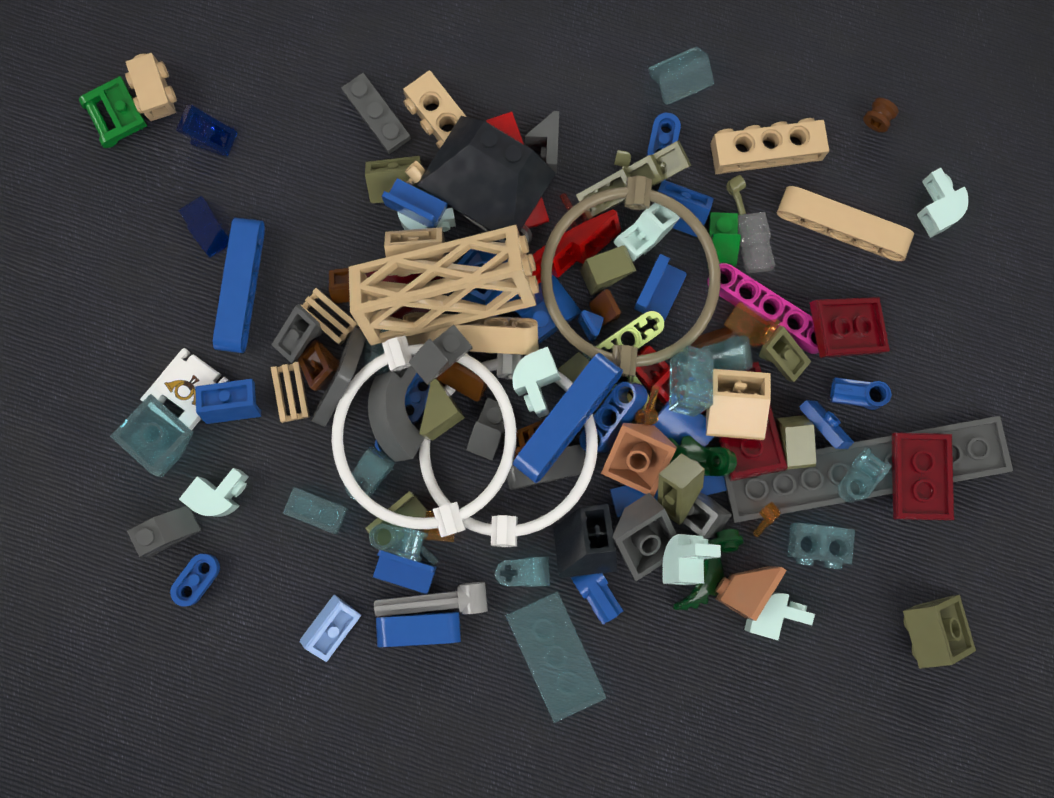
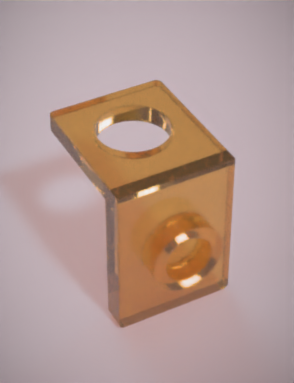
M739 302L725 321L724 326L735 332V334L750 345L759 346L767 343L779 325L780 320L766 321L746 305Z

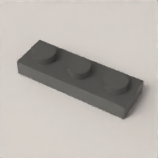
M364 73L341 87L345 96L388 154H391L411 140L409 133Z

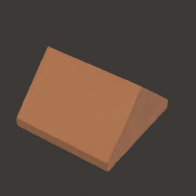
M623 423L601 474L644 494L650 493L654 497L658 489L659 473L670 464L677 446L655 425Z

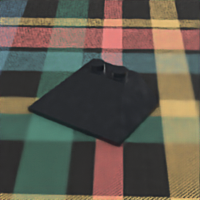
M460 116L418 182L417 187L446 202L448 206L490 231L516 225L520 233L556 173L532 149L483 120Z

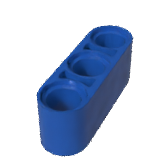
M631 382L617 384L593 417L597 434L600 438L597 453H605L611 450L622 424L631 423L643 408L648 398L647 390L643 385ZM632 389L633 399L629 402L627 393ZM613 412L617 416L614 424L611 422V414ZM584 428L579 442L583 450L586 451V433Z
M459 612L376 617L377 647L461 642Z

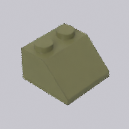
M960 594L918 604L903 611L904 626L909 631L912 642V654L918 662L919 669L953 665L976 651Z

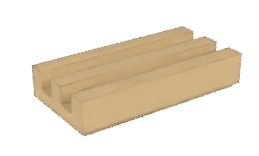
M317 288L313 290V294L310 297L308 296L305 299L306 302L301 305L320 323L322 331L339 345L349 337L355 326L358 327V324ZM319 298L350 326L346 329L315 301ZM310 306H312L316 311H318L323 317H325L343 334L340 337H338L333 331H331L318 318H316L311 312L308 311Z
M299 362L290 365L285 364L280 367H271L280 422L285 423L309 418L310 415ZM290 371H294L296 378L297 390L302 412L298 414L295 405ZM280 373H283L284 375V381L290 409V415L288 416L285 407Z

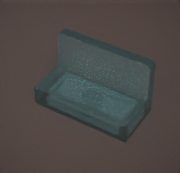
M697 46L648 68L650 77L659 84L663 102L666 105L714 84L708 54Z

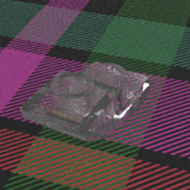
M766 213L738 215L739 234H741L740 245L746 274L774 270L775 262L769 242L771 233Z

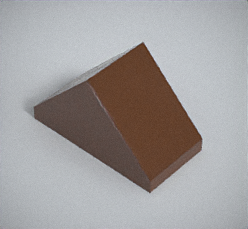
M316 339L297 359L310 388L314 391L326 390L336 373L339 361Z

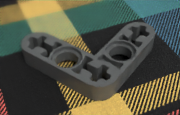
M356 326L347 340L336 373L312 418V422L323 427L327 425L355 373L366 340L362 330Z

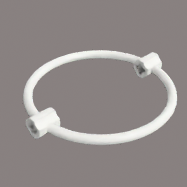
M406 336L389 339L382 343L385 353L369 362L354 376L338 402L332 425V450L337 470L344 485L356 501L371 514L388 523L411 529L439 528L441 537L464 531L466 528L463 520L474 515L492 500L500 490L511 469L515 455L517 433L511 403L504 388L487 367L468 354L457 361L458 363L472 370L487 384L502 412L505 444L496 474L485 490L468 505L459 508L458 502L435 508L433 509L435 517H410L382 507L372 500L354 479L344 452L343 429L348 408L363 383L372 374L386 365H389L390 371L410 367L409 361L424 345H409Z
M497 353V359L488 360L481 364L487 367L489 371L497 370L498 378L513 379L514 370L523 358V355ZM559 372L561 380L555 383L567 392L573 382ZM445 385L446 390L451 396L456 390ZM593 414L584 424L586 456L581 474L569 495L556 508L536 520L523 524H518V517L492 516V524L468 517L463 520L465 528L491 536V546L517 547V536L539 531L553 524L570 511L585 492L596 464L598 438ZM424 439L419 448L420 468L424 482L439 507L451 504L441 491L434 477L430 459L431 440Z

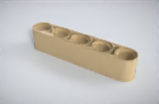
M795 186L786 187L777 211V215L786 221L893 261H905L914 236V232L906 227Z
M409 313L403 316V320L416 322L426 313ZM441 314L435 319L452 316L456 314ZM491 316L455 325L472 345L473 349L470 352L528 355L539 350L538 322L534 319ZM451 326L408 336L409 345L425 344L428 339L434 341Z

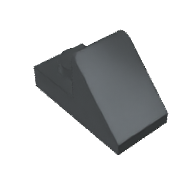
M553 111L525 136V145L541 147V159L555 173H557L559 111Z
M298 304L294 307L273 341L272 346L289 362L293 363L301 356L311 340L322 335L320 323Z
M453 324L434 341L428 339L409 361V364L428 385L473 348Z
M487 398L478 422H475L466 449L493 461L505 432L502 412L497 401Z

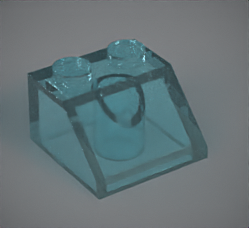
M150 394L110 437L150 474L163 477L182 457L194 432L155 396Z

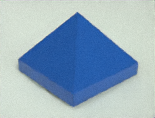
M586 310L580 313L577 321L589 341L593 342L598 337L604 317Z

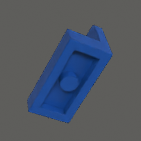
M398 178L390 192L384 191L381 196L385 206L429 228L437 227L448 207L446 202Z
M665 180L662 181L658 192L672 197L683 204L704 226L714 198ZM681 217L673 226V229L697 237L691 227Z
M660 254L634 309L643 314L649 311L658 312L665 321L687 274L669 265L670 258Z
M253 379L195 386L196 413L206 424L261 417V410L256 405L255 382Z
M386 550L378 551L379 559L373 575L374 578L424 594L429 593L437 566Z

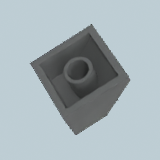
M648 493L624 508L613 534V539L633 579L637 581L663 564L666 546L670 539L677 534L665 508Z

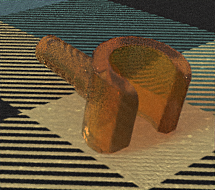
M652 387L646 409H639L636 412V423L644 425H654L657 423L658 413L654 409L660 387Z
M770 502L759 511V514L764 519L753 532L755 537H759L765 528L771 525L781 514L773 502Z

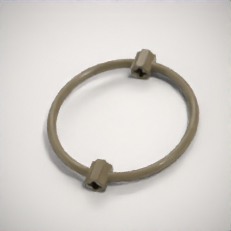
M645 176L628 177L626 187L598 192L574 205L564 214L551 232L541 262L540 280L542 294L548 313L558 330L572 345L586 355L593 358L598 353L603 354L623 369L621 375L623 377H634L636 367L663 362L688 348L698 339L710 322L720 292L721 273L719 259L706 228L683 204L663 193L651 190L652 179ZM625 198L624 207L632 210L649 209L650 201L664 206L676 213L691 227L704 249L709 268V289L702 313L693 327L681 339L660 351L646 355H637L638 347L628 345H613L612 353L599 349L585 341L570 327L557 305L552 285V265L557 246L565 231L581 214L606 201Z

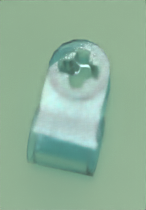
M735 336L725 341L705 346L697 352L696 364L699 368L705 370L709 376L712 369L749 370L753 367L750 340L746 336Z
M371 446L361 457L352 475L358 484L364 481L365 493L371 497L379 484L390 473L395 462ZM345 486L346 493L349 495V497H351L353 500H356V499L350 494V492L348 491V489H347L346 486Z
M869 447L864 448L855 458L851 468L838 485L840 497L847 502L866 499L888 473L891 464L889 462L884 463L873 455ZM852 481L856 482L860 487L858 496L851 492L850 484Z
M388 524L374 526L369 534L370 543L374 548L421 562L422 559L420 552L424 538L428 537V533ZM387 529L391 533V540L387 545L383 546L378 542L377 535L381 530Z
M529 557L502 561L495 569L496 580L499 584L508 587L550 586L549 557ZM505 565H510V569L516 571V576L511 577V582H506V578L503 576L500 577V571L505 570Z

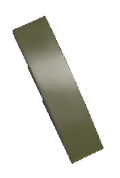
M676 141L653 155H648L631 166L617 171L576 194L580 202L604 190L626 187L627 178L633 176H645L652 179L651 187L687 169L691 164L680 141ZM625 198L598 204L588 209L585 214L588 219H591L624 202Z

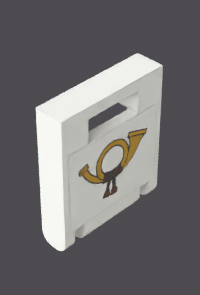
M183 348L140 400L188 435L201 420L196 413L195 386L216 384L221 374L194 354L189 357L190 351ZM223 377L218 383L230 382V380ZM167 398L184 410L178 419L160 407Z

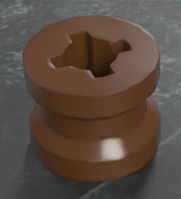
M879 97L874 100L872 110L866 112L863 121L869 128L883 133L888 130L890 120L895 119L899 109L890 100Z

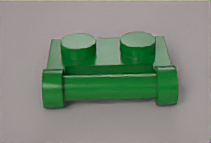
M121 76L83 94L79 98L82 108L88 111L100 135L99 141L103 148L113 147L119 140L147 126L142 114L138 112L133 97ZM101 100L116 127L112 130H109L97 107L98 102Z

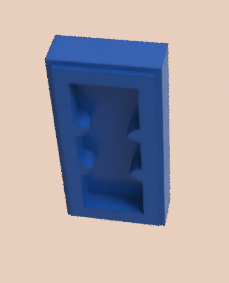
M806 400L800 406V410L835 449H848L854 443L839 426L840 420L832 412H826L817 401Z

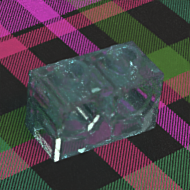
M688 345L670 359L669 410L695 417L713 405V352Z
M798 522L791 523L788 557L796 558V564L813 566L815 560L825 562L824 567L842 569V564H852L855 530ZM805 536L812 542V548L807 553L801 548V540ZM834 540L840 545V552L837 556L832 555L829 550V546Z

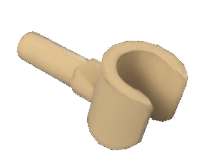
M414 161L405 170V173L410 177L406 183L413 186L419 182L425 173V169L418 161Z

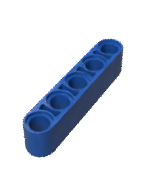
M235 217L232 221L213 334V348L215 350L244 353L246 350L265 234V225L261 220Z
M596 354L516 456L513 466L534 483L539 482L620 379L623 369L603 354Z

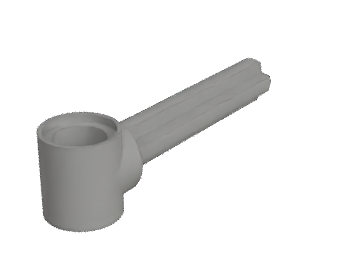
M485 582L460 584L457 591L378 599L374 602V612L377 617L459 608L462 614H476L488 611Z

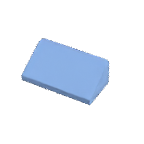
M333 595L301 637L300 643L304 649L327 662L361 617V614L342 599Z

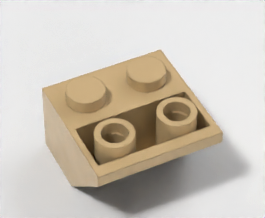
M440 227L385 232V255L390 257L445 243L443 229ZM445 253L421 260L438 262L445 257ZM398 267L389 276L398 275L404 277L423 272Z
M712 369L707 382L706 436L764 440L771 400L770 373Z

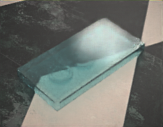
M558 591L506 615L554 723L606 699L605 693Z

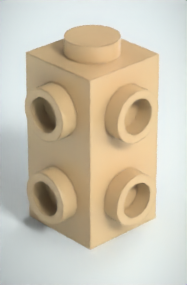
M152 53L139 54L133 59L126 61L129 72L125 73L131 89H135L137 97L133 98L138 112L140 114L144 113L150 121L176 113L173 103L177 102V98L173 88L167 85L165 78L169 77L164 62H158Z

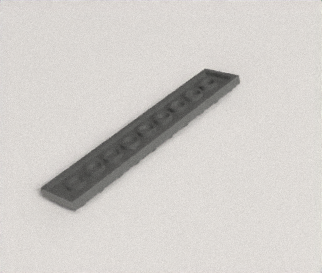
M1000 416L908 432L952 434L953 482L1013 471ZM892 436L854 442L848 449H835L833 446L816 449V467L786 469L730 481L729 475L724 476L729 509L732 514V523L893 494Z

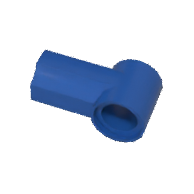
M833 378L830 390V402L862 406L870 410H876L890 401L892 396L890 387L881 381L865 382ZM870 389L880 392V402H874L870 398Z
M603 573L570 577L582 597L587 599L602 624L611 621L623 612L608 588V582Z

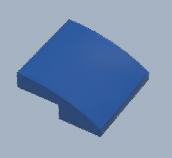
M674 393L657 415H653L646 423V425H655L667 438H673L678 445H680L683 436H691L703 447H706L714 438V436H706V417L678 393Z

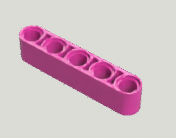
M727 263L719 264L720 273L728 278L727 284L720 283V297L773 331H776L780 325L783 326L801 349L811 354L819 353L818 346L811 339V334L815 333L812 316ZM739 289H748L751 292L752 298L744 299L741 297ZM764 303H769L774 307V315L767 314L764 311ZM788 318L797 321L798 330H793L788 326Z

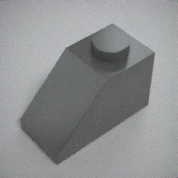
M700 492L683 523L699 536H703V538H715L716 533L723 529L732 514L711 497Z
M184 506L153 517L127 532L139 557H151L201 531V528L193 511L188 506Z

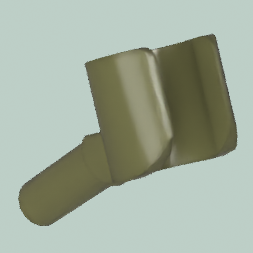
M618 150L614 165L622 166V169L629 167L631 161L630 153Z
M741 175L734 177L726 185L727 191L735 199L739 216L746 214L740 191L746 188V183Z

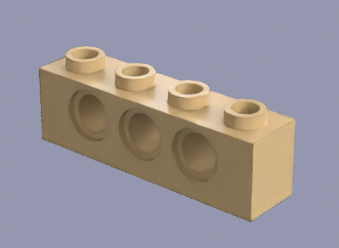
M429 70L403 89L406 98L403 102L412 115L417 113L422 119L420 121L422 128L429 136L433 134L438 140L436 145L440 149L450 132L441 130L442 127L447 124L455 126L460 116L466 117V115ZM429 104L438 105V108L433 111L425 109Z
M814 118L802 119L794 124L777 122L772 124L771 127L760 128L759 125H752L740 131L723 129L714 134L710 143L715 175L822 161L829 152L824 120L814 121ZM795 137L799 139L801 145L793 144L790 138ZM763 141H770L774 148L769 149L765 147ZM735 145H744L748 152L738 151Z

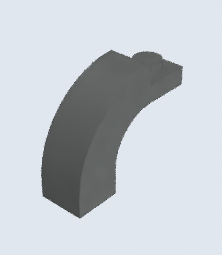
M412 366L396 371H390L389 369L388 373L376 375L369 392L368 415L373 434L381 448L395 462L413 459L425 439L419 434L420 431L411 423L405 409V394L417 373Z

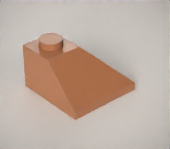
M767 566L731 574L728 579L723 577L716 588L718 595L715 599L744 618L756 621L787 570L783 567Z

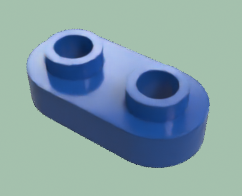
M662 113L656 117L651 131L647 156L653 155L678 141L681 123L677 116L672 113ZM668 127L670 132L664 133L661 128Z
M418 373L414 376L405 394V408L407 406L414 407V413L408 416L412 424L417 423L422 418L430 384H428L429 386L426 391L419 390V384L424 382V380Z
M198 554L190 560L171 587L170 595L174 603L185 607L194 605L201 599L219 574L220 564L217 558L211 554ZM204 563H208L210 566L208 573L202 571ZM187 586L192 589L190 597L184 594V589Z

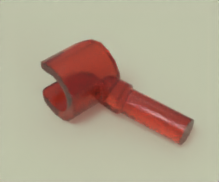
M563 193L560 195V198L569 211L573 205L567 195ZM581 214L580 217L583 222L587 221L586 214ZM573 222L570 226L574 228L577 224Z

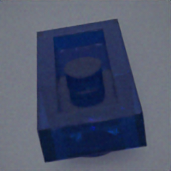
M186 105L176 131L191 139L190 144L222 156L229 155L238 133L192 105Z
M203 196L178 210L187 223L188 230L209 258L228 247L229 236Z

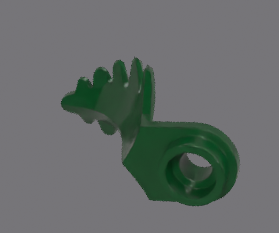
M683 436L680 445L673 438H668L677 446L670 463L682 453L688 458L696 460L705 468L704 476H726L736 468V455L728 448H705L691 436Z
M728 529L717 532L716 539L709 540L708 544L720 545L722 552H733L739 549V545L743 544V537L739 536L738 530ZM721 557L704 560V584H696L687 597L673 604L675 610H688L689 607L697 609L700 603L704 605L708 603V595H717V583L724 577Z

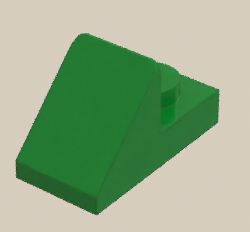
M710 212L708 233L717 251L719 264L727 263L736 268L741 234H738V213Z

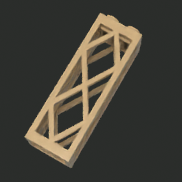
M513 225L350 266V313L370 345H375L395 337H408L449 327L453 324L458 325L536 306L535 294L539 293V286L536 276H532V271H536L534 257L532 254L527 255L529 246L526 236H520L517 226ZM506 238L505 243L493 242ZM470 249L497 254L482 267L452 264ZM450 252L438 262L421 260ZM398 267L423 272L409 284L382 281ZM376 271L374 274L367 278L365 273ZM436 276L444 277L442 279L431 281ZM475 288L504 291L487 305L461 299ZM453 292V293H452L451 295H449V296L442 295V294H446V293ZM517 294L521 297V299L509 301ZM403 306L431 309L416 322L390 317ZM444 311L460 312V314L435 319ZM381 329H383V330H390V331H386V332H382V333H381Z

